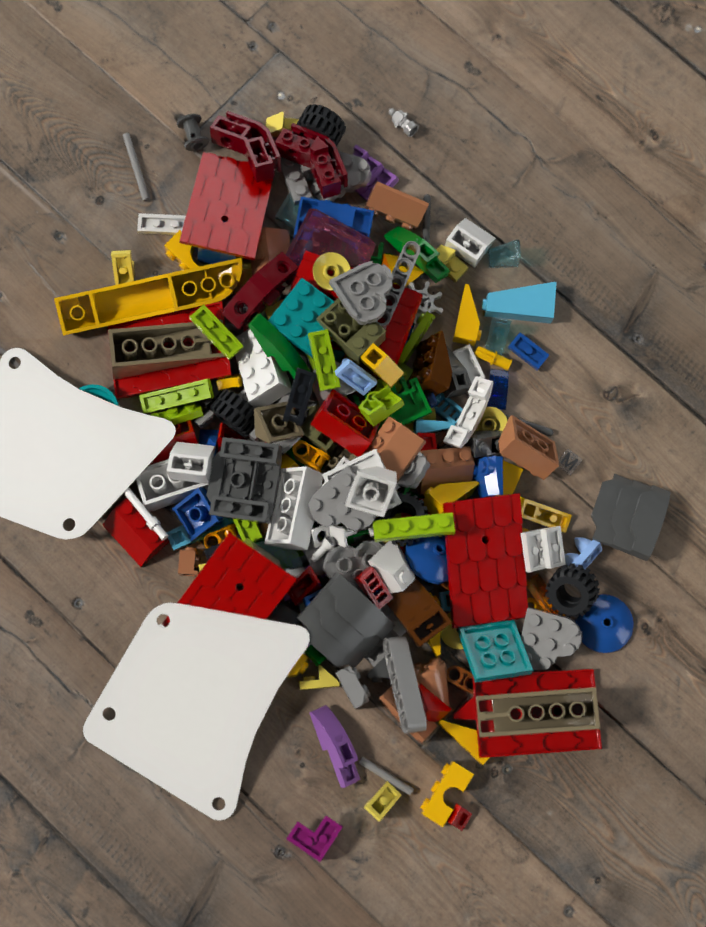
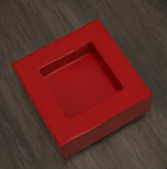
M416 433V435L426 441L420 451L437 449L435 433Z
M456 803L447 822L463 831L472 813Z

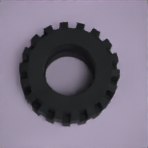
M316 104L308 105L297 122V125L327 136L335 143L336 148L346 130L344 121L337 113L327 107Z
M224 389L210 406L218 419L241 436L248 437L254 430L255 408L235 392Z
M398 492L402 503L386 510L385 516H378V520L392 519L398 513H408L412 516L428 515L427 506H424L422 499L418 501L419 496L414 495L412 497L410 492H407L406 495ZM420 538L393 540L392 544L400 543V546H404V543H408V546L413 545V541L419 542Z
M575 563L569 566L566 564L559 568L550 578L549 583L546 585L547 591L545 595L549 597L547 600L548 604H552V609L554 611L558 610L559 615L566 614L568 618H571L573 615L574 618H578L580 615H585L596 602L600 592V588H597L599 582L594 580L596 578L594 573H589L590 569L586 568L585 570L583 565L580 564L577 567ZM564 584L574 585L580 591L581 597H573L568 594Z

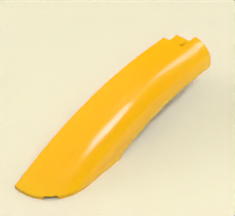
M242 258L54 298L62 334L64 336L221 301L233 292L240 281Z

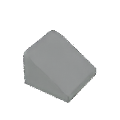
M208 408L203 410L204 416L193 419L200 429H204L215 420L214 413Z

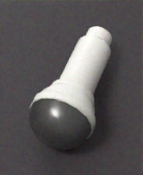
M332 537L324 538L322 546L310 559L316 562L327 551L335 548V539Z

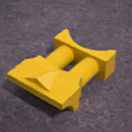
M240 373L232 374L230 377L216 381L218 390L241 387L243 383Z

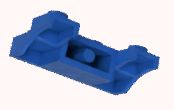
M301 196L293 238L306 241L312 240L315 228L351 235L348 249L367 252L374 210L354 207L350 204L333 203L330 200L322 201Z

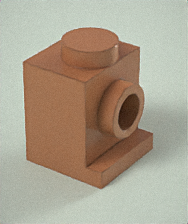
M185 547V550H180L178 574L180 576L196 577L199 574L196 568H199L200 556H197V548Z

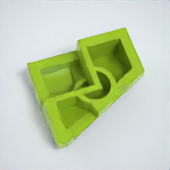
M380 378L377 380L375 390L369 391L367 398L359 406L360 412L373 427L404 406L403 399L393 393L390 386Z

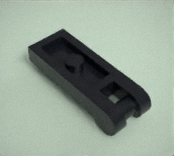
M297 368L283 415V422L296 423L295 425L301 427L316 373ZM292 408L299 410V414H291Z

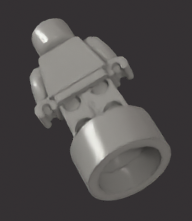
M394 108L389 109L388 113L392 116V122L395 127L401 126L404 129L403 132L407 136L412 137L417 132L419 126L414 121L406 118L408 113L402 110L396 111Z

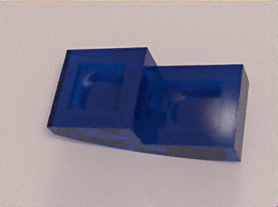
M490 369L489 380L493 381V387L487 407L506 410L509 371Z

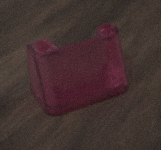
M312 208L308 210L286 255L297 265L301 263L305 250L318 255L334 252L342 255L348 261L350 267L355 268L371 260L375 243L369 237Z

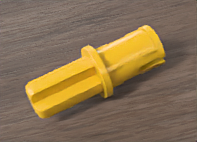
M478 346L475 351L476 357L489 362L490 365L494 364L506 371L510 368L512 360L497 354V351L494 353L481 346Z

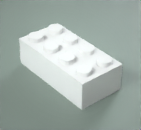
M250 328L238 335L236 338L244 347L235 357L248 402L257 407L268 406L291 392L292 387L287 371L281 370L274 356H266Z

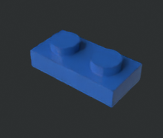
M521 332L508 346L509 350L536 371L549 357L547 352Z

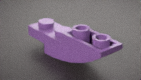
M327 705L309 712L322 750H328L341 788L348 787L359 781L360 777L354 763L358 758L339 720Z

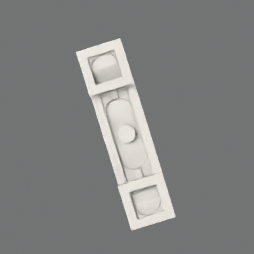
M475 377L468 391L469 398L455 426L451 425L443 441L445 444L462 448L468 442L485 412L491 395L493 381Z

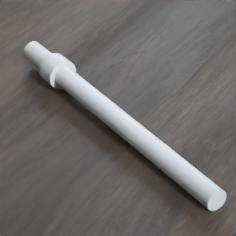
M128 487L124 495L147 521V526L154 530L162 541L167 539L168 534L160 526V521L150 514Z

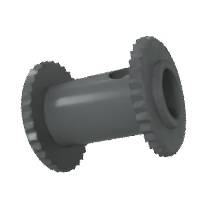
M199 114L185 115L177 122V127L185 130L188 141L184 144V147L188 151L200 150L209 143V138L201 135L198 124L202 118Z

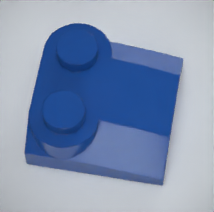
M490 456L476 460L474 462L473 479L480 483L477 487L479 498L503 495V457Z
M204 487L197 488L172 508L186 529L191 541L200 537L213 526L219 525L223 520L221 516L209 515L211 502L206 496L207 490Z

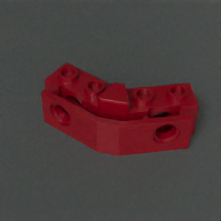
M230 111L226 112V117L217 116L210 126L212 143L244 154L256 182L274 178V169L281 172V156L269 129L265 125Z
M294 123L291 124V131L285 128L282 129L275 141L280 156L310 168L323 199L341 194V185L344 188L348 187V173L333 141L325 135Z
M281 252L245 283L223 309L224 312L222 314L238 329H248V324L253 318L266 309L267 306L265 304L273 306L277 303L286 286L292 285L299 266L285 253ZM245 304L248 307L246 313L243 311V307Z

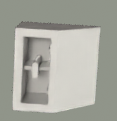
M465 218L456 225L448 236L445 246L455 249L456 256L475 268L496 238Z
M176 442L170 452L167 466L169 478L172 480L209 484L215 446Z

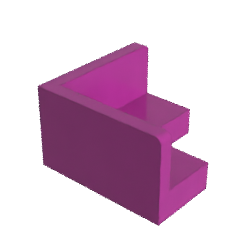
M325 815L315 832L297 821L286 839L321 862L343 826Z

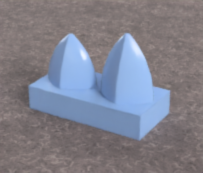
M344 358L341 366L335 370L337 377L363 396L377 384L376 378L349 358Z
M575 537V545L581 554L566 553L564 555L565 562L568 566L575 563L576 567L580 564L583 565V569H586L603 550L601 543L583 537Z

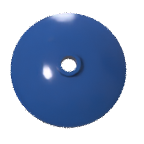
M445 535L423 537L417 543L413 541V545L408 546V543L406 544V561L410 569L419 578L433 584L449 582Z
M607 594L598 595L591 609L585 615L575 618V623L579 626L580 631H582V643L587 648L599 653H611L624 647L631 638L634 627L633 617L627 605L617 597ZM605 619H608L610 621L609 626H606L604 624Z

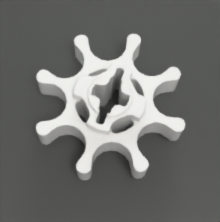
M428 281L425 282L423 290H416L413 282L409 283V289L422 294L421 304L424 303L423 307L419 306L412 327H415L416 320L419 319L422 313L425 314L428 311L429 313L436 312L441 315L443 312V308H438L434 305V301L440 299L442 293L438 292L436 295L429 294L427 289L430 282Z

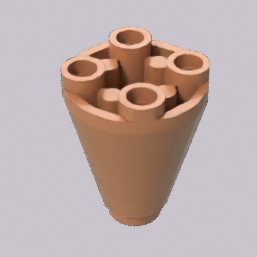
M434 657L429 660V663L423 665L421 662L413 664L418 685L421 683L449 706L447 671L444 660H441L440 657Z

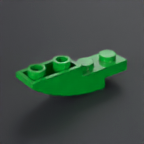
M397 226L384 235V238L399 253H401L403 246L408 241L418 243L420 253L416 264L435 284L449 275L450 270L438 258L440 253L417 234ZM406 250L407 254L415 255L412 250Z

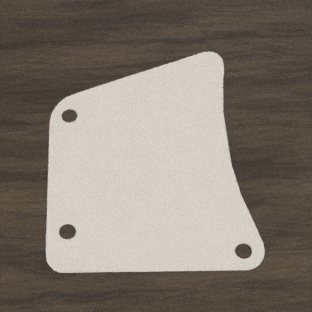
M13 348L6 351L0 360V517L60 539L67 540L82 536L168 445L175 435V426L171 421L164 418L119 407L76 388L57 376L22 348ZM13 357H18L21 360L20 366L16 369H12L9 366V361ZM68 518L75 521V528L71 531H66L63 528V522Z
M164 603L154 608L143 621L83 726L84 737L89 743L214 820H225L234 813L246 760L255 734L278 688L306 650L310 642L309 633L299 625L185 604ZM166 614L170 618V623L167 627H160L158 625L157 618L159 615ZM110 707L115 710L116 716L113 720L108 721L103 717V710ZM221 797L224 799L225 807L222 810L213 808L212 801L214 798Z

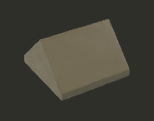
M287 402L254 409L255 436L267 443L301 437L304 433L300 426L295 425L296 423L282 421Z

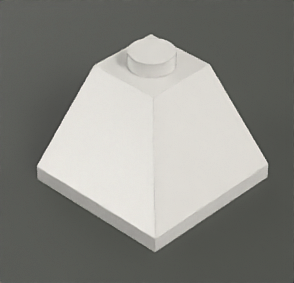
M378 466L358 469L345 506L384 517L397 484V472Z
M388 541L368 561L370 566H373L390 593L404 591L415 580V573L410 569L405 554L398 543L393 545L392 541Z

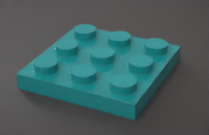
M301 278L268 321L287 340L313 358L308 333L324 330L316 318L334 301Z
M514 620L459 627L458 634L475 683L532 673L533 668Z

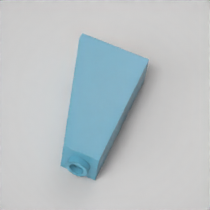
M557 282L488 293L486 299L482 301V310H485L484 317L551 324L554 319Z

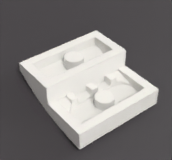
M561 526L521 533L526 572L566 565Z

